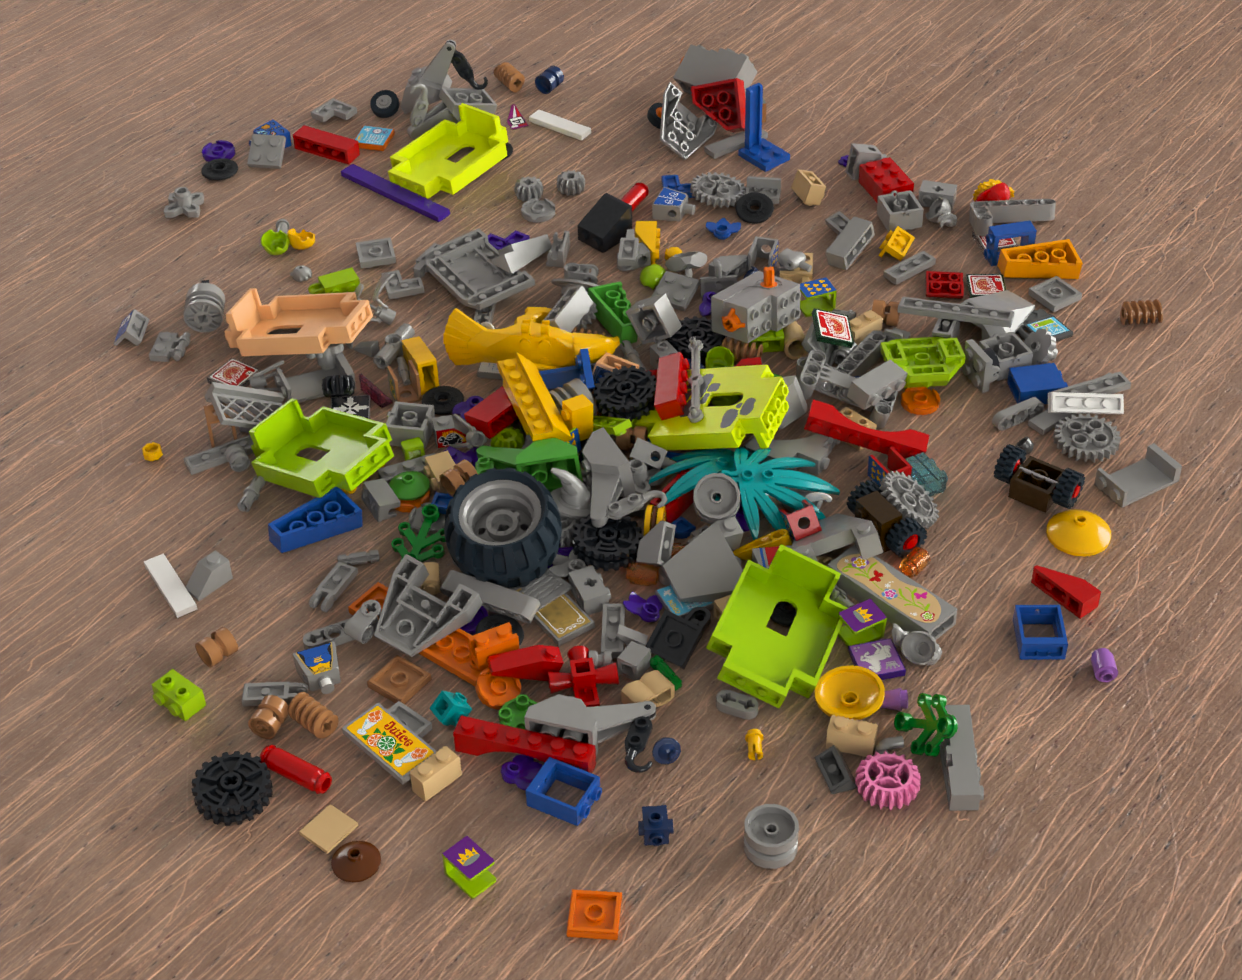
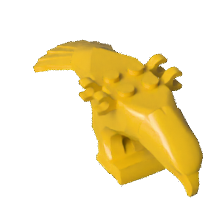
M527 307L525 315L516 317L514 325L503 329H486L456 308L449 315L445 332L443 333L446 353H448L449 359L455 365H470L480 362L497 364V361L516 358L517 352L533 363L568 367L576 365V355H578L580 349L588 348L590 363L592 364L596 363L606 353L614 354L615 349L620 346V339L618 336L607 337L601 334L571 333L550 326V320H544L552 310V308Z

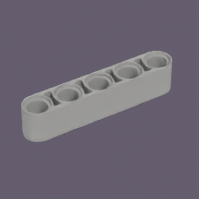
M454 570L449 571L440 588L443 594L451 597L461 583L479 594L483 603L482 606L486 610L509 616L527 624L532 622L540 606V602L532 596L487 581H479L475 577Z

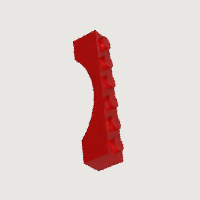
M814 399L804 430L888 455L889 448L893 447L906 461L921 465L927 451L930 436L929 434L912 429L893 432L870 429L848 419L833 405Z
M462 715L453 732L455 751L479 756L491 752H512L533 757L542 762H546L551 757L589 773H593L596 766L595 745Z

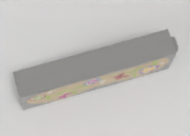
M855 545L846 549L839 557L831 560L827 567L841 573L836 583L840 589L860 603L871 599L887 617L888 622L897 624L904 631H924L937 640L956 624L957 608L877 556L863 560Z

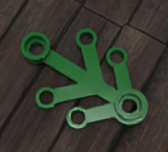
M428 504L422 508L424 521L417 537L413 533L410 523L402 522L398 525L400 535L405 536L412 546L411 552H408L402 538L392 540V549L400 554L401 560L406 554L420 562H424L432 557L439 559L445 555L444 547L441 544H436L430 550L420 554L422 549L438 541L446 542L445 536H442L444 535V528L427 537L432 523L436 522L439 518V510L436 505Z
M919 694L917 704L921 707L926 719H917L912 717L911 714L904 712L896 714L894 719L896 730L908 732L913 728L924 729L919 737L911 743L910 749L912 754L923 755L925 752L927 756L936 757L940 752L941 742L945 738H952L957 732V720L954 715L947 713L945 709L947 699L944 695L935 694L932 697L930 694ZM931 705L933 708H936L939 716L938 720H936ZM936 730L937 734L934 736L932 741L927 742V740Z

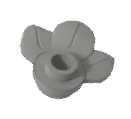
M572 550L569 557L557 554L549 571L555 576L566 577L568 572L587 566H585L584 561L577 559V555H574Z

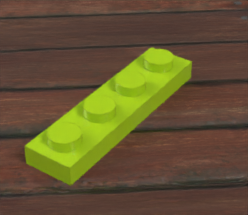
M593 415V432L604 427L609 435L621 436L627 432L626 429L632 427L630 419Z

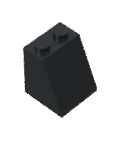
M605 193L577 225L578 240L602 253L620 243L621 238H626L627 229H632V206Z

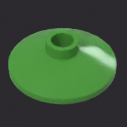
M406 471L394 476L389 486L398 499L408 501L424 496L430 488V481L423 473Z

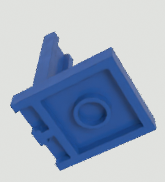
M756 83L746 88L745 147L738 150V156L766 172L789 161L790 154L762 138L763 86L760 83Z
M588 348L580 349L575 358V366L539 371L548 390H553L557 387L563 388L565 383L578 378L592 393L595 386Z

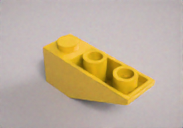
M636 221L635 238H639V243L643 242L651 251V265L656 264V259L659 260L660 228H657V221Z

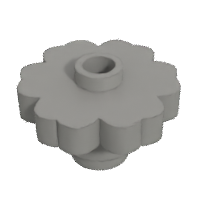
M1039 328L1035 333L1031 332L1024 341L1033 352L1032 365L1047 364L1049 361H1053L1058 354L1056 338L1051 336L1052 333L1046 329Z
M330 344L324 353L306 354V358H317L318 366H321L322 370L332 369L336 367L335 354L342 352L344 346L343 344Z

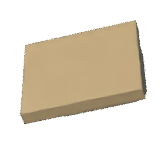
M330 804L300 830L299 833L328 854L359 825L358 822Z

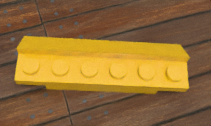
M517 352L516 358L497 361V368L503 379V387L526 435H530L533 442L549 438H557L564 442L571 441L572 436L536 365Z

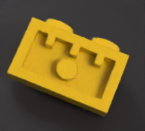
M897 226L894 231L890 230L884 238L885 240L879 247L881 251L878 256L882 257L885 252H888L892 257L901 261L915 237Z

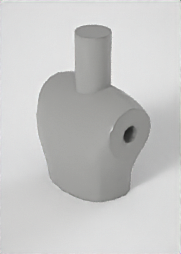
M786 248L778 256L777 262L787 270H794L800 267L810 272L812 266L805 262L806 256L803 252L792 251Z

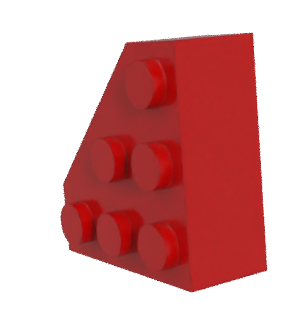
M734 78L691 86L692 103L719 123L725 130L733 133L745 131L746 98L743 80Z

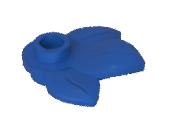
M722 218L717 223L707 222L706 229L712 232L716 238L724 240L731 234L738 232L741 229V223L730 224L725 218Z

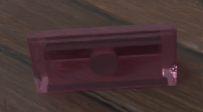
M362 373L359 374L361 390L366 395H370V399L380 408L393 403Z

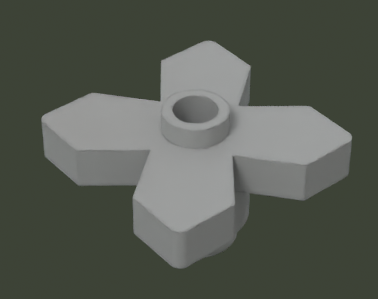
M186 187L176 188L174 193L169 194V205L165 206L164 209L165 218H175L182 213L188 218L199 217L201 212L199 205L204 202L203 192L191 194Z
M640 459L629 461L636 490L635 493L644 494L651 491L650 486L660 485L665 480V477L649 484V479L661 470H647L644 461Z

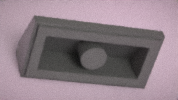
M835 745L814 757L832 794L857 788L855 779L842 753Z

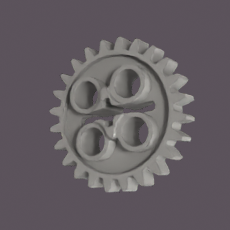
M708 172L707 175L704 173L701 176L697 175L691 181L690 193L695 197V200H700V203L706 202L707 206L713 204V207L719 205L720 208L724 205L729 208V205L735 207L737 201L746 192V187H744V183H741V180H736V177L731 178L730 174L725 176L723 173L719 175L716 172L714 174Z
M1079 413L1078 417L1071 414L1070 418L1065 416L1064 421L1059 420L1058 425H1055L1053 434L1054 444H1057V449H1062V454L1069 453L1068 458L1076 456V461L1080 458H1083L1084 462L1091 459L1093 463H1095L1097 458L1102 462L1104 457L1110 459V455H1115L1119 449L1121 437H1119L1120 431H1116L1117 426H1111V421L1105 422V418L1098 419V415L1090 417L1089 413L1086 416H1083L1081 413Z
M891 471L881 479V486L879 487L883 491L881 495L886 497V500L902 514L903 520L908 517L914 518L926 529L939 518V510L936 509L937 504L932 502L934 498L929 497L928 494L930 492L923 489L924 486L919 485L916 479L913 481L910 475L906 477L904 472L899 473L898 471Z

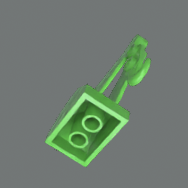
M557 438L534 441L525 449L484 445L476 450L478 461L475 463V469L478 475L492 468H514L516 471L522 473L525 471L531 474L548 491L552 492L563 487L561 480L551 473V468L553 467L566 470L583 482L577 447Z

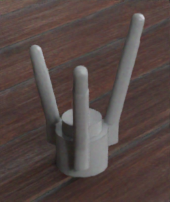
M284 360L250 376L251 387L275 392L280 391V387L264 388V386H267L266 379L277 375L276 371L269 374L266 373L284 364Z
M456 413L453 415L469 429V432L466 434V443L450 444L449 446L470 449L472 446L480 447L487 442L482 432L477 431L474 426H471Z

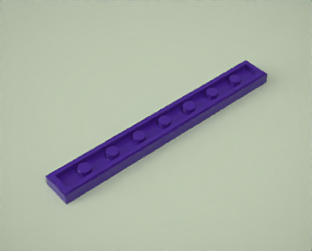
M351 164L341 170L342 177L437 222L450 215V209L359 166Z

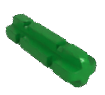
M659 655L651 657L650 666L654 670H658L674 684L675 691L681 688L682 680L675 675L676 673L667 663L663 662L664 660Z

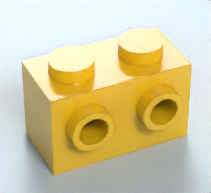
M583 394L562 401L561 417L568 430L570 431L574 427L578 428L580 441L588 439L593 432V403Z

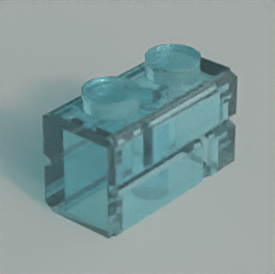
M924 452L915 455V457L911 456L905 459L912 466L911 479L913 481L916 479L919 485H923V489L930 492L928 494L929 497L946 490L947 474L936 466L934 459L929 458Z

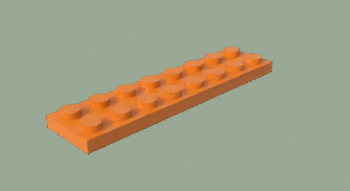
M377 582L348 607L349 613L354 615L362 604L368 600L378 601L382 611L388 587ZM460 628L418 653L473 686H476V680L484 670H478L470 657L468 637L472 635Z

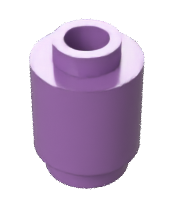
M1106 648L1096 649L1091 657L1095 678L1100 682H1110L1118 675L1114 656Z

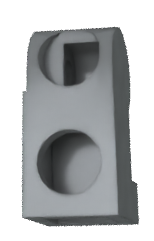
M643 242L639 243L636 266H618L619 252L617 253V268L620 271H630L651 265V251Z

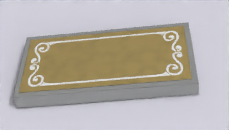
M567 593L537 611L533 618V621L558 647L595 628V622Z

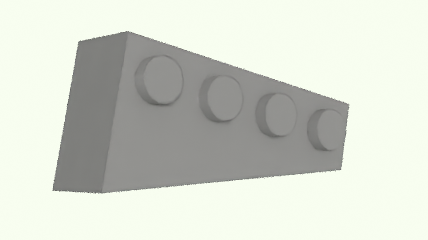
M946 705L947 713L954 715L958 723V729L954 736L949 739L945 738L940 744V758L949 811L979 810L980 800H984L983 785L979 784L981 773L980 767H977V750L974 744L970 705Z

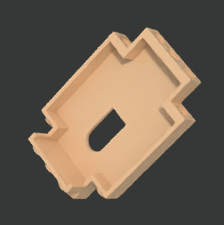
M250 288L226 313V321L229 327L224 332L229 347L238 348L241 356L324 353L330 344L352 343L373 315L369 301L357 300L355 292L275 296L269 304L261 305L257 289ZM301 328L297 333L268 334L276 329Z

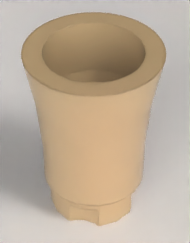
M794 321L784 327V351L786 356L793 360L806 357L809 353L802 346L805 335L801 326Z

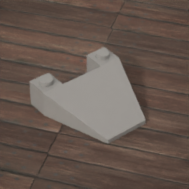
M839 513L819 520L822 531L798 541L794 540L791 549L815 561H817L816 556L852 543L855 544L863 560L883 553L878 532L872 521ZM809 524L800 528L805 529L809 526Z
M735 516L715 521L662 565V569L680 602H714V600L732 594L743 571L732 551L739 549L744 533Z
M406 554L393 572L374 636L404 654L413 657L471 622L483 603L477 592L461 583L447 603L420 589L429 573L424 563Z

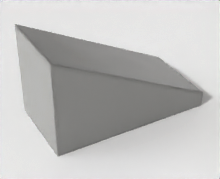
M378 340L360 342L354 350L369 357H374L379 351Z
M620 624L617 625L616 635L627 646L631 641L640 645H647L648 635Z

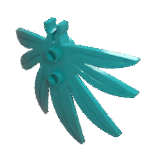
M743 447L736 448L733 456L736 471L721 470V473L731 477L739 487L743 513L753 541L758 539L759 512L757 505L775 530L786 529L785 522L777 506L764 493L769 494L795 510L804 508L801 500L805 499L813 505L819 521L826 517L812 502L784 487L839 495L840 490L813 475L799 471L783 470L795 467H815L816 463L806 459L783 457L759 464L770 454L771 448L756 450L748 460L747 450Z
M725 448L698 449L673 457L671 459L675 461H683L670 465L649 479V484L670 474L695 467L683 475L666 493V504L694 489L698 481L706 475L721 473V470L736 471L733 460L734 451Z

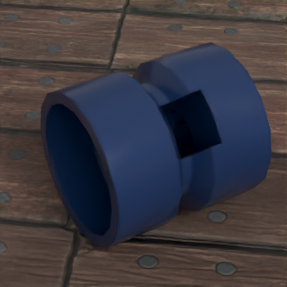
M557 66L548 67L535 78L536 88L543 94H549L563 82V72Z

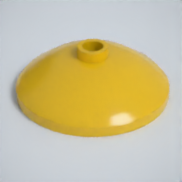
M1071 509L1059 512L1051 517L1046 528L1047 538L1050 543L1058 550L1074 556H1092L1101 553L1108 547L1111 540V530L1108 524L1098 515L1086 510Z
M847 665L834 668L826 672L819 679L815 687L816 703L830 717L835 715L849 719L853 718L854 720L866 718L874 714L881 707L885 697V688L880 677L873 671L861 666Z

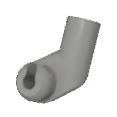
M897 736L882 739L875 746L874 752L877 751L879 754H883L886 750L889 754L888 750L904 748L903 737Z

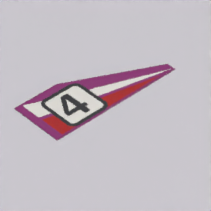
M511 105L507 120L510 128L517 129L528 126L516 105Z

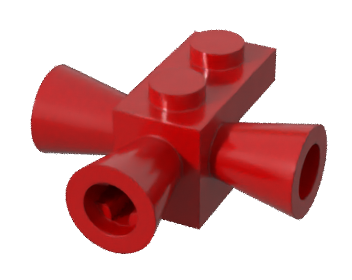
M581 645L574 646L567 652V657L570 661V673L548 671L550 694L572 687L574 698L581 699L586 707L600 706L596 683L619 685L616 662L595 669L592 657L589 658V649Z

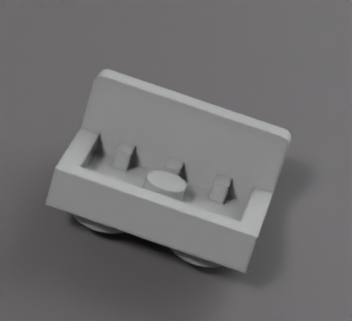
M748 176L745 194L751 192L763 193L772 200L773 204H779L781 178Z

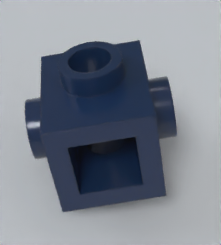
M666 805L642 807V821H638L639 836H644L645 846L669 844V834H673L674 831L673 819H668Z

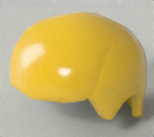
M294 228L287 232L290 245L294 249L305 250L315 243V234L312 232H306L302 229L300 233H297Z

